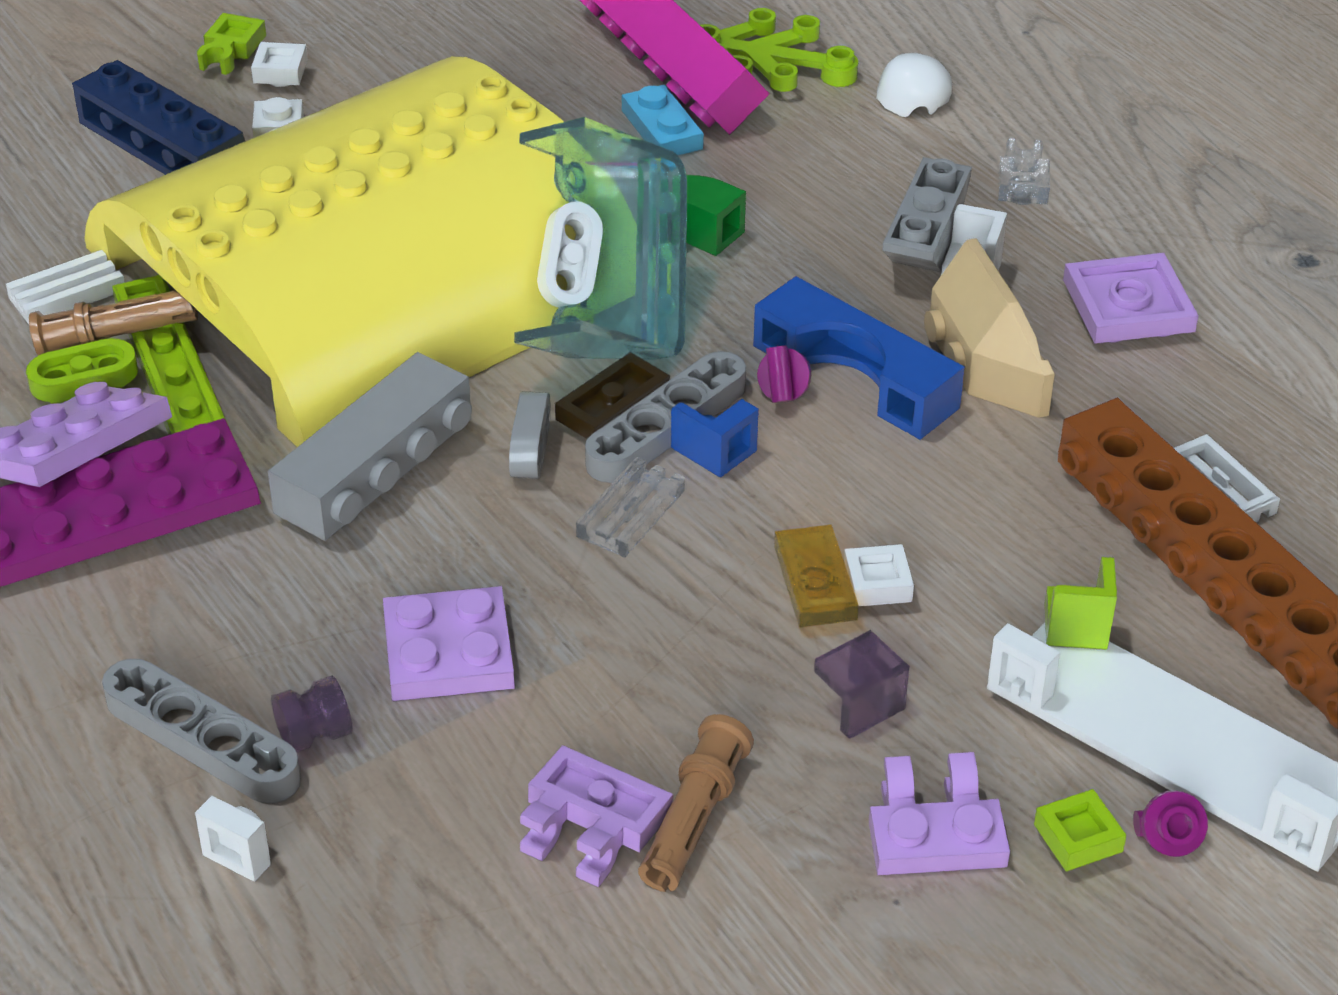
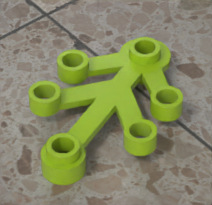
M768 8L753 9L749 12L748 22L721 30L711 24L700 25L731 55H734L733 57L751 74L753 73L754 65L770 81V87L776 91L788 92L797 87L798 68L795 65L821 69V79L823 82L835 87L849 86L857 80L858 58L854 55V51L847 46L830 47L827 53L788 48L799 43H812L819 39L820 20L815 16H797L793 20L792 29L775 34L773 33L776 27V13ZM755 35L765 36L752 41L743 40Z

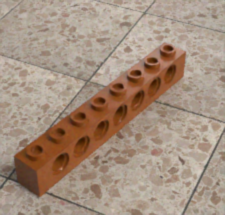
M1118 397L1065 418L1058 450V462L1066 473L1074 476L1096 497L1102 507L1115 515L1139 542L1144 543L1155 553L1176 577L1181 578L1206 602L1211 611L1219 614L1244 638L1251 649L1259 652L1284 676L1291 687L1299 690L1326 716L1329 723L1338 729V596Z

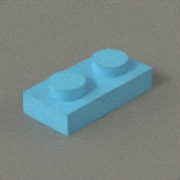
M665 84L646 86L639 91L621 95L622 112L659 160L703 149L704 133Z

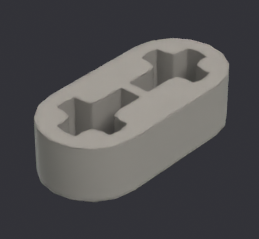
M520 392L510 441L509 472L511 477L539 479L541 476L550 426L551 401L550 394L547 392Z

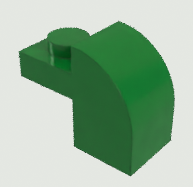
M700 175L676 176L654 184L651 187V207L641 213L636 223L650 265L655 266L683 242L714 256L721 253L745 232L746 191L721 180Z

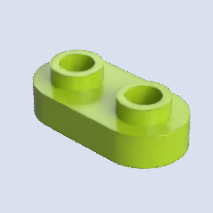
M114 338L102 339L43 353L32 359L26 368L31 394L38 400L54 404L63 403L75 397L76 389L93 382H106L109 387L122 388L130 383L138 373L133 346L124 340Z

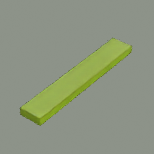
M160 275L112 286L115 303L170 292L166 281ZM184 322L128 334L151 393L165 396L168 399L172 418L164 421L168 435L193 428L199 424L225 418Z

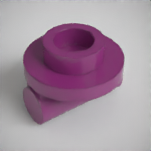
M788 346L766 348V355L758 367L757 379L762 392L772 400V403L797 400L804 395L811 383L810 364L800 352L789 349Z
M1170 790L1152 798L1144 810L1134 811L1133 825L1137 837L1144 836L1153 849L1167 856L1180 857L1190 854L1201 845L1207 833L1208 819L1204 807L1195 797L1182 791Z

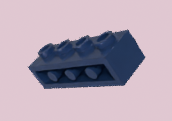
M119 60L100 66L98 70L72 83L80 124L165 175L245 142L243 132L235 126H231Z

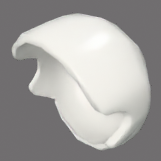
M905 53L893 58L883 70L877 87L876 98L885 109L902 117H908L914 109L920 106L927 107L928 113L932 115L938 107L949 102L952 94V79L949 72L938 60L924 54Z

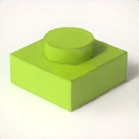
M1094 789L1036 808L1034 826L1066 872L1124 851L1127 835Z

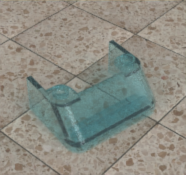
M587 117L520 133L519 144L555 157L554 182L557 190L567 202L577 201L591 206L598 213L602 221L603 235L595 284L591 295L581 302L580 305H568L558 308L553 315L551 326L515 332L514 343L576 359H621L629 352L643 360H658L677 356L685 342L687 175L679 156L673 151Z

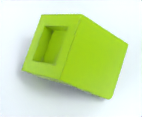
M1101 557L1096 587L1047 586L1044 602L1047 645L1107 650L1117 601L1114 557Z

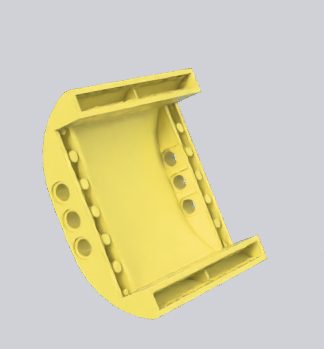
M451 56L103 200L97 203L90 211L85 228L86 248L91 253L103 250L107 256V261L111 260L116 270L143 259L271 378L277 429L296 447L301 445L417 352L471 377L653 287V274L638 227L624 197L593 150L556 114L492 68L468 57ZM569 202H583L591 206L598 213L603 225L595 284L591 295L585 301L570 308H558L549 304L543 298L537 283L546 224L549 216L561 206ZM566 224V235L570 239L575 240V230L572 226ZM557 274V285L566 291V279L562 275Z

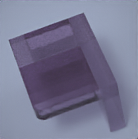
M871 630L815 659L814 672L842 698L840 731L848 739L859 735L905 709L910 666Z

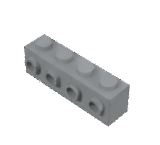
M419 352L415 353L268 470L273 513L326 541L344 525L351 523L364 508L382 493L388 492L401 477L419 462L425 461L437 447L455 432L461 431L472 419L469 376Z

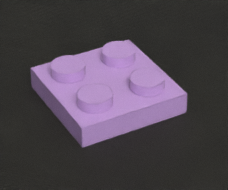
M1165 253L1065 264L1063 281L1094 344L1196 332L1199 315Z
M502 586L383 598L392 701L515 689L514 669Z

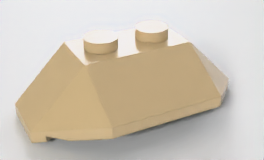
M977 238L966 240L932 288L930 311H926L924 315L926 334L931 342L937 343L944 356L965 366L963 387L967 394L1038 418L1049 416L1055 373L1048 359L1044 360L1040 355L1037 337L1018 300Z

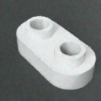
M575 201L561 206L549 216L546 224L537 283L543 298L549 304L558 308H570L585 301L591 295L594 288L603 225L598 213L586 203ZM566 224L572 226L575 230V240L570 239L566 235ZM557 274L562 275L566 279V291L557 285Z

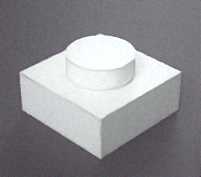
M260 42L251 66L253 83L270 84L275 87L300 85L308 61L306 44Z
M274 97L265 101H254L253 137L255 138L303 118L302 99L287 100L281 97Z
M902 544L844 549L843 567L853 607L912 602L914 584Z
M212 795L195 812L203 856L253 882L271 865L265 824L254 812L242 806L234 807Z

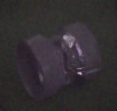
M333 675L313 681L310 688L303 691L302 695L292 689L271 695L272 710L282 740L289 743L296 750V753L311 748L315 737H327L335 740L352 734L353 727L350 711L343 691Z

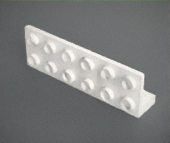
M1008 623L994 636L987 689L1163 787L1192 795L1208 812L1317 872L1338 847V762L1110 641L1107 650L1049 646L1046 644L1045 623L1032 636Z

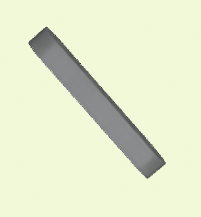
M718 351L709 353L595 431L586 440L585 466L587 473L592 478L601 482H620L629 478L671 448V408L676 405L673 403L676 400L690 399L697 401L698 404L689 407L703 415L715 416L745 392L746 364L744 360L731 352ZM643 425H654L660 427L661 430L646 433L637 431L636 428Z
M126 659L110 666L104 673L102 685L108 710L115 717L251 799L261 803H277L294 795L300 787L299 760L296 750L289 743L151 662L143 659ZM141 687L144 688V693L139 690ZM187 709L193 712V715L184 722L168 723L162 720V717L171 710ZM221 736H233L240 740L235 747L225 751H215L207 747L212 740ZM259 768L263 769L265 772L263 774H260Z

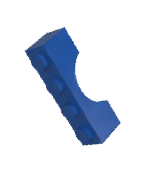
M795 276L755 304L753 347L766 353V348L788 346L789 349L800 352L809 364H840L863 372L879 387L877 416L919 440L960 409L965 366L803 279Z

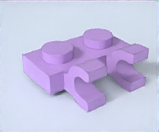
M562 745L528 784V802L531 804L521 813L520 824L531 829L521 840L520 851L543 861L555 846L562 825L566 820L587 828L577 840V850L585 853L586 856L576 867V877L599 887L610 873L618 850L622 845L640 853L657 832L673 802V794Z
M974 752L948 754L947 763L950 777H945L944 780L947 802L915 804L911 757H885L884 770L886 781H882L881 784L884 806H871L869 813V828L877 875L1005 868L1008 866L1010 849L999 799L979 800L978 771Z

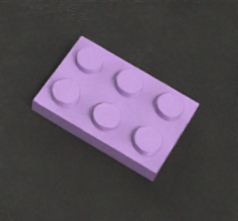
M93 382L83 385L75 390V397L61 404L55 403L39 407L31 412V419L17 426L0 428V478L41 487L172 418L168 399L165 396L143 393L140 388L120 389L109 387L106 382Z

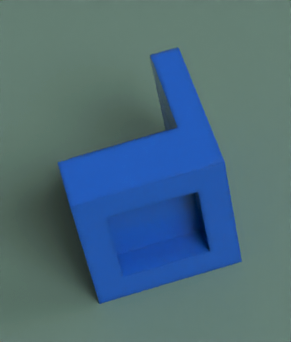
M741 399L719 416L714 417L709 414L703 415L680 402L671 408V448L721 478L757 451L759 409Z

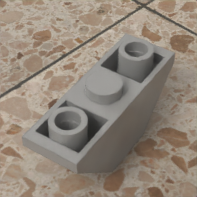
M923 157L883 241L882 250L892 262L942 273V265L952 240L954 212L957 205H964L972 167L955 164L947 159Z

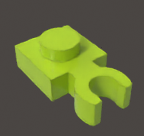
M222 13L203 36L204 45L197 51L199 70L205 71L210 64L220 63L221 74L227 75L231 73L235 68L234 59H248L260 42L267 36L265 20Z

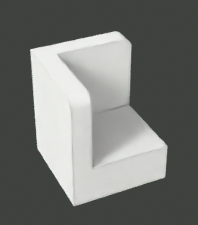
M963 204L957 205L954 212L952 240L942 265L941 275L965 241L977 238L997 270H999L1002 260L1007 213Z

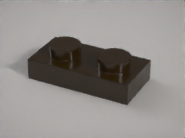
M629 352L555 403V420L588 439L595 431L669 381L670 375Z

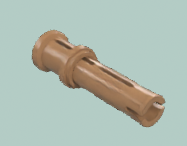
M173 290L171 292L153 294L92 307L90 303L79 302L75 303L74 308L71 310L43 315L40 311L31 312L29 314V328L35 351L39 356L46 352L111 338L117 335L150 330L175 323L198 320V310L181 294Z
M713 714L705 717L698 728L700 741L694 753L686 756L679 767L678 775L681 783L679 791L658 829L650 850L638 868V874L642 881L653 889L666 892L667 888L670 891H674L678 887L685 866L694 852L714 806L718 801H722L730 795L735 786L733 773L740 759L746 758L753 748L754 738L751 731L742 722L733 717L723 714Z

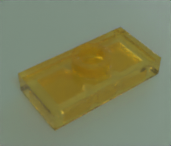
M832 524L775 531L774 548L799 628L858 620L859 605Z

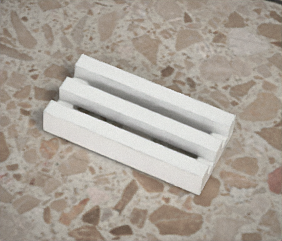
M99 250L6 284L10 301L29 324V314L31 312L40 311L43 315L71 310L74 308L75 303H93L112 296V286L125 282L122 273L116 271L111 260L107 261L104 251Z
M1203 435L1174 448L1255 522H1259L1261 513L1267 517L1277 514L1280 498L1209 435Z

